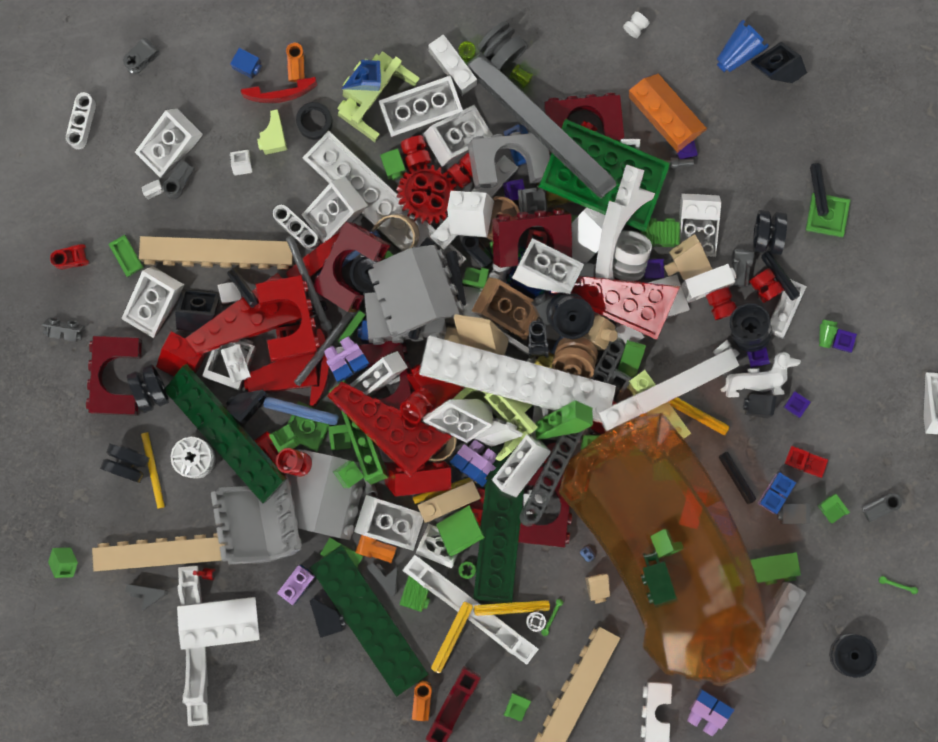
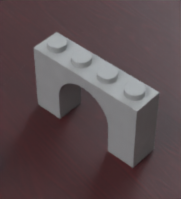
M515 132L511 133L510 136L496 134L491 136V138L476 136L468 144L475 189L491 188L497 184L494 158L495 154L502 149H513L522 154L527 163L530 183H539L550 158L548 148L531 132H528V134Z
M375 292L364 293L369 343L381 345L385 343L384 341L401 343L405 339H410L408 337L409 332L401 336L397 333L390 335L386 321L389 319L384 318L380 303L384 301H378ZM445 318L422 326L419 339L411 340L421 341L428 336L441 339L446 334Z
M781 582L772 598L776 602L770 616L758 633L752 634L744 650L768 662L807 592L789 582Z

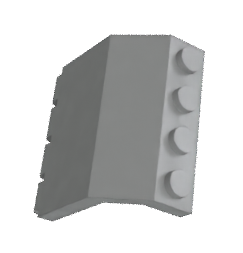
M435 245L409 248L373 264L374 268L368 271L372 284H377L374 286L378 301H384L380 303L384 318L392 317V319L386 321L390 335L397 333L401 336L438 319L454 318L455 314L463 315L462 312L465 309L462 302L457 299L458 290L456 285L451 283L450 277H452L449 267L444 264L443 260H446L444 252Z
M297 449L307 453L312 460V467L307 475L298 477L286 473L292 486L291 495L295 503L294 512L298 520V528L350 540L354 532L353 526L358 514L359 501L363 494L364 478L350 488H343L333 471L350 460ZM354 462L362 473L359 462Z
M285 475L286 481L263 504L248 486L219 487L216 491L211 492L213 507H219L213 510L216 525H222V527L216 528L219 544H225V546L220 547L222 561H228V565L270 562L292 556L301 550L302 542L298 534V520L295 517V503L292 500V486L288 475Z

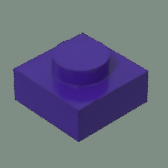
M694 140L677 153L678 159L697 157L698 154Z
M523 179L503 183L505 197L510 200L519 199L518 190L525 189Z
M649 259L644 278H664V259Z
M838 329L832 348L852 353L857 334Z
M766 347L757 352H747L751 368L770 364Z
M794 391L783 408L796 417L801 418L811 402Z

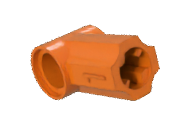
M291 43L286 48L288 81L295 83L297 80L305 79V53L300 44ZM293 49L300 50V54L297 57L291 56Z
M361 535L355 553L392 563L397 547Z
M420 681L415 686L412 720L429 721L432 686L428 681ZM426 686L429 692L426 695H420L418 688Z

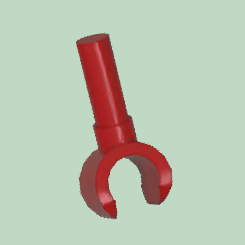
M204 568L203 571H193V575L202 576V579L215 580L212 574L216 570Z

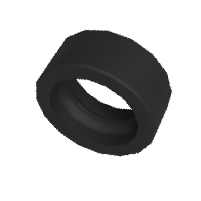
M306 103L297 112L296 124L298 130L308 139H321L332 128L333 120L330 111L321 103ZM312 110L320 111L325 116L324 127L316 132L307 130L303 124L304 116Z

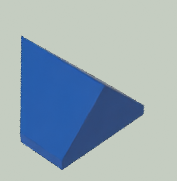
M361 60V64L341 89L379 91L381 86L380 61Z

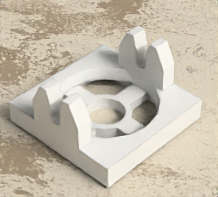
M428 524L416 554L452 568L458 553L452 557L450 555H440L441 551L447 549L446 547L436 545L437 541L443 542L438 528ZM426 542L433 545L435 548L434 552L428 550Z

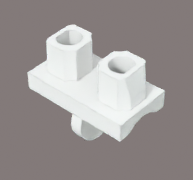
M240 344L221 350L232 383L251 377Z

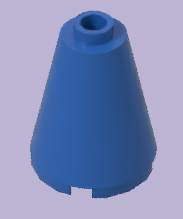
M744 20L740 21L717 57L718 63L716 65L723 72L735 70L769 47L768 44L765 46L762 44L764 39L750 25L747 27L743 25L746 22Z

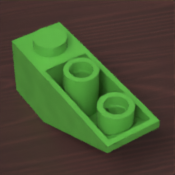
M574 400L536 421V426L538 427L536 429V439L552 438L585 430L593 425L592 407Z

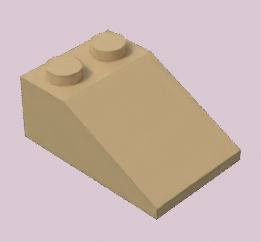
M454 315L460 344L505 356L509 338L491 320Z

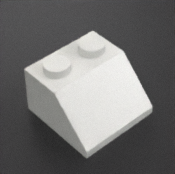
M451 191L447 208L450 233L452 235L488 237L494 200L487 193Z

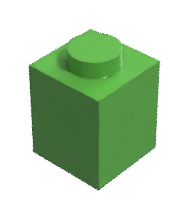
M398 148L380 154L388 180L402 178L406 170Z
M347 461L333 471L343 488H350L364 478L354 461Z

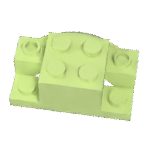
M383 51L380 55L376 54L372 59L380 61V90H343V97L347 100H343L337 108L340 118L374 142L378 139L379 133L362 120L365 112L370 109L392 76L401 78L414 87L420 79L401 65L402 60L397 57L392 59ZM359 61V63L356 65V67L354 68V71H355V70L357 69V67L361 64V61Z
M465 387L452 399H478L492 406V413L496 418L517 426L516 430L523 433L521 437L504 443L503 449L496 456V459L499 461L510 454L526 435H530L538 428L525 414L532 404Z

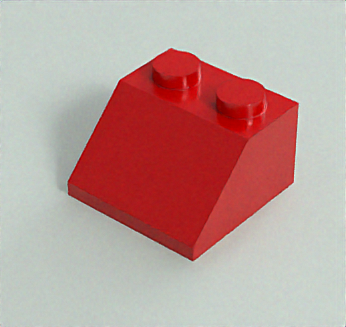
M171 331L161 349L156 367L175 376L180 368L187 364L196 374L208 352L197 355L185 338Z

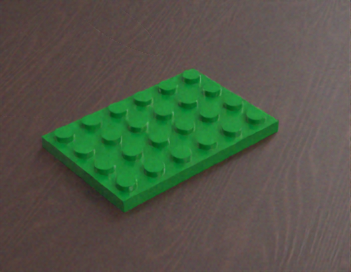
M565 119L561 129L607 171L617 185L604 197L599 198L551 153L539 188L606 215L609 201L615 202L626 165L642 169L644 174L639 188L653 192L655 195L652 200L639 207L626 224L645 232L670 163Z

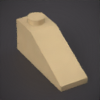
M471 481L417 506L424 522L427 523L479 500L481 496L474 481Z
M603 573L585 577L590 600H595V603L605 602L606 597H610L608 574Z

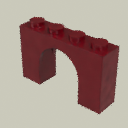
M606 93L604 96L597 97L595 94L586 95L585 98L570 96L566 100L550 98L548 101H544V113L560 128L564 120L568 119L574 112L588 110L600 118L604 136L619 142L621 139H625L620 95Z
M555 208L553 212L537 210L535 214L520 212L517 213V216L502 214L499 215V218H492L494 264L500 268L518 266L519 238L526 229L532 226H542L547 234V246L572 258L571 214L563 208Z
M345 222L340 229L337 241L331 247L329 257L323 263L320 275L314 281L316 292L347 312H357L364 299V295L345 282L342 276L343 261L348 254L358 251L372 261L380 262L384 259L390 244L356 223Z
M93 336V341H90L89 344L92 359L88 362V370L91 371L90 379L87 380V390H90L89 398L86 399V409H89L88 413L138 416L139 406L134 396L111 394L104 387L102 374L106 365L112 360L118 358L141 359L142 339Z
M384 341L385 343L381 345H374L373 343L360 345L359 348L370 363L365 368L372 367L381 358L397 351L408 368L399 374L400 383L397 390L387 398L378 399L381 403L400 410L401 403L411 396V391H415L406 377L411 372L410 363L405 361L404 356L408 354L406 343Z
M539 467L526 485H535L543 467ZM564 470L554 490L561 505L558 517L548 525L525 526L520 523L518 543L565 548V544H569L570 533L567 532V525H571L572 521L569 505L573 506L574 494H571V486H575L576 475H573V470ZM544 478V484L551 486L550 479Z
M463 666L425 740L429 742H447L460 713L481 679L480 674Z

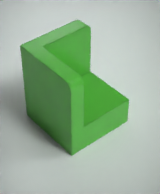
M467 267L462 282L463 286L483 289L487 282L489 269L481 268L479 270Z
M346 424L328 427L332 451L351 448V439Z
M286 425L269 435L278 453L284 448L293 449L300 445L290 425Z
M832 494L817 505L831 524L850 513L837 494Z
M663 529L650 536L659 558L671 556L684 549L682 542H672L667 529Z
M66 547L52 548L48 564L55 578L74 577L78 562L72 549Z
M512 692L503 715L522 721L531 701Z

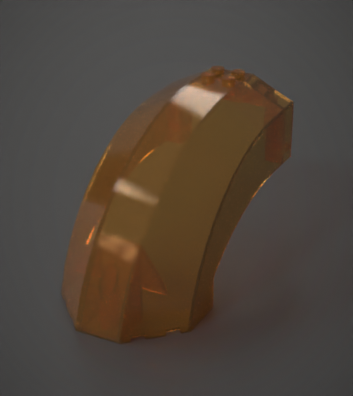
M663 413L633 418L601 434L569 460L563 473L559 493L598 540L627 587L645 627L644 650L667 675L673 676L675 673L684 675L685 679L701 682V680H707L717 686H723L755 672L756 663L767 630L763 602L754 569L741 535L709 474ZM663 529H667L672 542H682L684 547L683 550L671 556L659 558L660 563L664 561L666 563L677 602L655 608L654 603H649L646 594L650 592L648 585L644 586L641 579V574H644L642 568L647 567L643 553H653V550L656 549L650 536ZM656 560L649 562L650 566L657 564Z

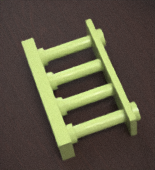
M644 370L629 381L630 384L627 388L634 396L656 384ZM669 402L646 412L670 447L691 434Z

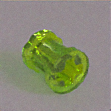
M469 41L462 42L458 49L459 56L467 63L475 57V46ZM467 49H469L470 52H468L467 55H465L464 51H467Z
M518 63L512 70L509 78H514L525 88L534 74L526 72Z

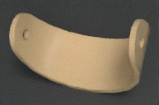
M403 214L385 216L371 230L374 232L387 219L396 217L405 221L411 228L413 242L410 248L417 246L420 236L416 222L411 217Z
M452 436L444 450L429 460L441 461L451 456L456 446V437Z

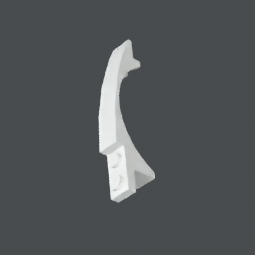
M626 165L615 202L609 201L600 236L595 272L596 278L614 279L613 255L618 237L632 214L643 204L654 198L655 193L639 188L644 174L642 169Z
M730 348L597 414L605 430L608 431L738 367L739 363Z
M416 555L413 556L403 569L405 573L459 612L463 602L472 604L473 609L468 620L526 665L538 651L537 647L495 615L476 616L474 614V606L481 604Z
M198 566L178 568V593L181 606L202 603L199 576L193 575V571H199ZM206 647L186 649V679L183 703L187 705L188 726L209 725Z

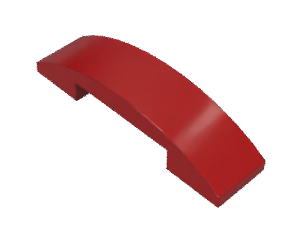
M316 77L297 80V88L262 93L259 86L240 90L243 98L251 101L281 103L307 94L317 86Z
M340 232L326 240L303 258L310 278L323 268V263L329 257L331 247L337 241ZM296 264L286 273L288 277L301 275Z
M317 329L316 336H318L319 346L321 347L326 341V337L321 329ZM325 354L322 357L319 387L311 386V407H316L328 384L330 367L326 362L328 359Z

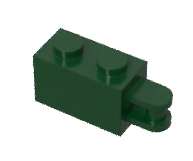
M653 550V553L650 554L643 553L647 567L642 568L644 574H641V579L644 586L648 585L650 592L646 594L649 603H654L655 608L677 602L665 561L660 563L656 550ZM656 560L657 564L649 565L650 561Z

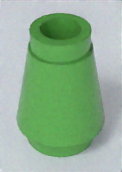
M822 320L819 330V346L831 347L838 330V322Z

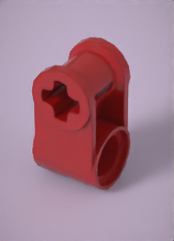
M79 244L55 250L50 255V261L60 270L88 265L89 260L86 259L84 250L86 245ZM58 256H64L63 263L56 264Z

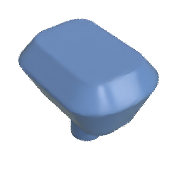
M589 546L581 549L580 554L587 562L595 558V553Z

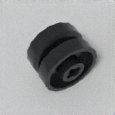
M758 211L753 232L754 252L764 253L769 244L771 254H782L787 233L786 213L776 212L771 221L769 211Z
M362 254L353 261L350 268V278L354 288L364 295V293L375 292L374 286L377 284H372L371 279L368 277V271L373 269V264L379 261H372Z
M575 292L570 294L558 293L550 300L546 309L547 321L559 335L566 339L574 340L586 335L592 328L595 319L594 311L590 304Z
M153 364L143 368V377L137 371L127 375L131 392L142 413L153 410V400L160 407L169 403L163 380Z
M110 443L106 453L117 458V460L103 459L100 469L141 483L144 473L133 467L134 465L143 468L147 467L150 457L139 454V451L131 448L120 447Z
M852 633L843 634L836 638L829 652L830 662L834 669L842 675L853 678L864 677L871 673L876 666L878 658L872 641L865 636ZM852 653H856L855 658L851 657Z

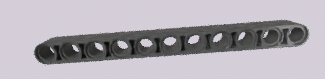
M478 53L466 63L477 78V82L599 198L604 197L616 187L617 184L613 177L483 54Z
M620 340L609 341L607 348L602 350L595 364L594 375L591 379L594 380L596 378L600 382L608 383L624 351V344ZM610 346L615 347L617 353H613L610 350ZM602 362L607 363L609 369H604ZM584 430L576 433L575 436L571 434L559 436L520 513V521L523 525L532 526L541 518ZM560 445H566L568 452H563ZM552 461L558 462L560 468L555 469L552 466ZM543 479H550L551 486H546ZM535 495H540L543 502L538 503L535 500ZM526 513H533L534 520H529Z

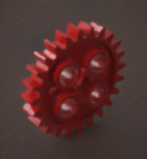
M424 164L423 169L419 165L416 166L415 170L410 168L409 174L404 173L403 178L399 181L400 185L397 187V190L400 192H398L396 197L402 198L399 200L398 205H404L402 212L408 210L407 217L414 215V221L420 218L421 224L427 220L428 224L431 225L433 219L438 224L440 218L444 221L447 217L446 215H448L447 208L450 192L456 191L454 189L457 184H451L453 177L447 179L448 172L442 174L441 167L436 171L434 170V165L430 169H428L426 164ZM416 181L422 182L424 186H419ZM435 185L440 186L442 190H437ZM413 199H419L421 203H416ZM431 203H437L439 207H434Z

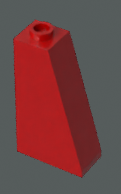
M315 354L279 360L250 372L251 377L244 379L245 390H248V392L264 390L268 393L311 388V386L319 387L317 365L301 386L294 383L295 379Z

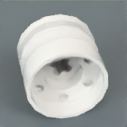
M621 231L613 255L612 267L614 277L625 281H635L644 276L652 250L651 241L646 236L634 231Z
M183 438L172 449V466L182 476L193 479L203 478L215 466L216 456L214 449L209 443L200 438ZM190 453L196 455L194 462L188 460Z

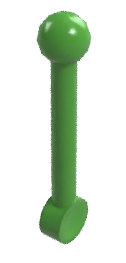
M884 576L878 579L881 584L887 583L911 591L914 595L918 593L916 587L911 588L887 580Z
M562 599L556 600L554 611L546 627L541 631L543 636H548L552 621L559 607L563 605Z

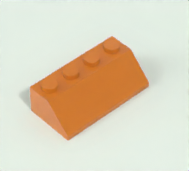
M659 74L642 79L629 90L631 101L677 153L707 130L705 125Z

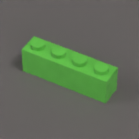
M341 410L365 481L372 485L389 478L378 445Z
M797 552L718 565L721 587L727 588V592L739 590L738 586L746 585V588L758 587L759 582H765V585L776 584L777 579L784 578L785 582L796 580V576L801 575Z

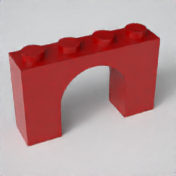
M302 275L256 284L260 306L287 302L294 305L302 317L301 325L294 334L267 340L271 362L315 354L317 352L316 348L320 346L318 336L313 335L312 329H316L314 317L310 318L309 310H312L310 299H306L305 292L308 291L307 281L302 280Z

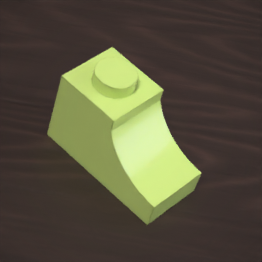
M278 109L270 111L269 125L263 132H259L260 139H257L259 149L263 150L265 155L287 150Z

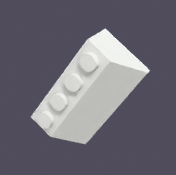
M451 76L379 100V105L391 137L463 112Z
M255 597L177 606L181 650L260 640Z

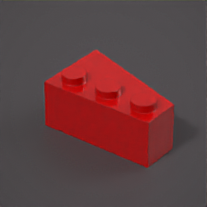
M442 460L426 462L411 477L395 462H384L389 478L385 479V485L395 497L451 490V467Z

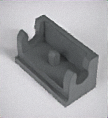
M542 188L518 190L520 212H527L528 214H535L537 210L548 212L546 190ZM532 226V227H529V228H536V227H542V226Z

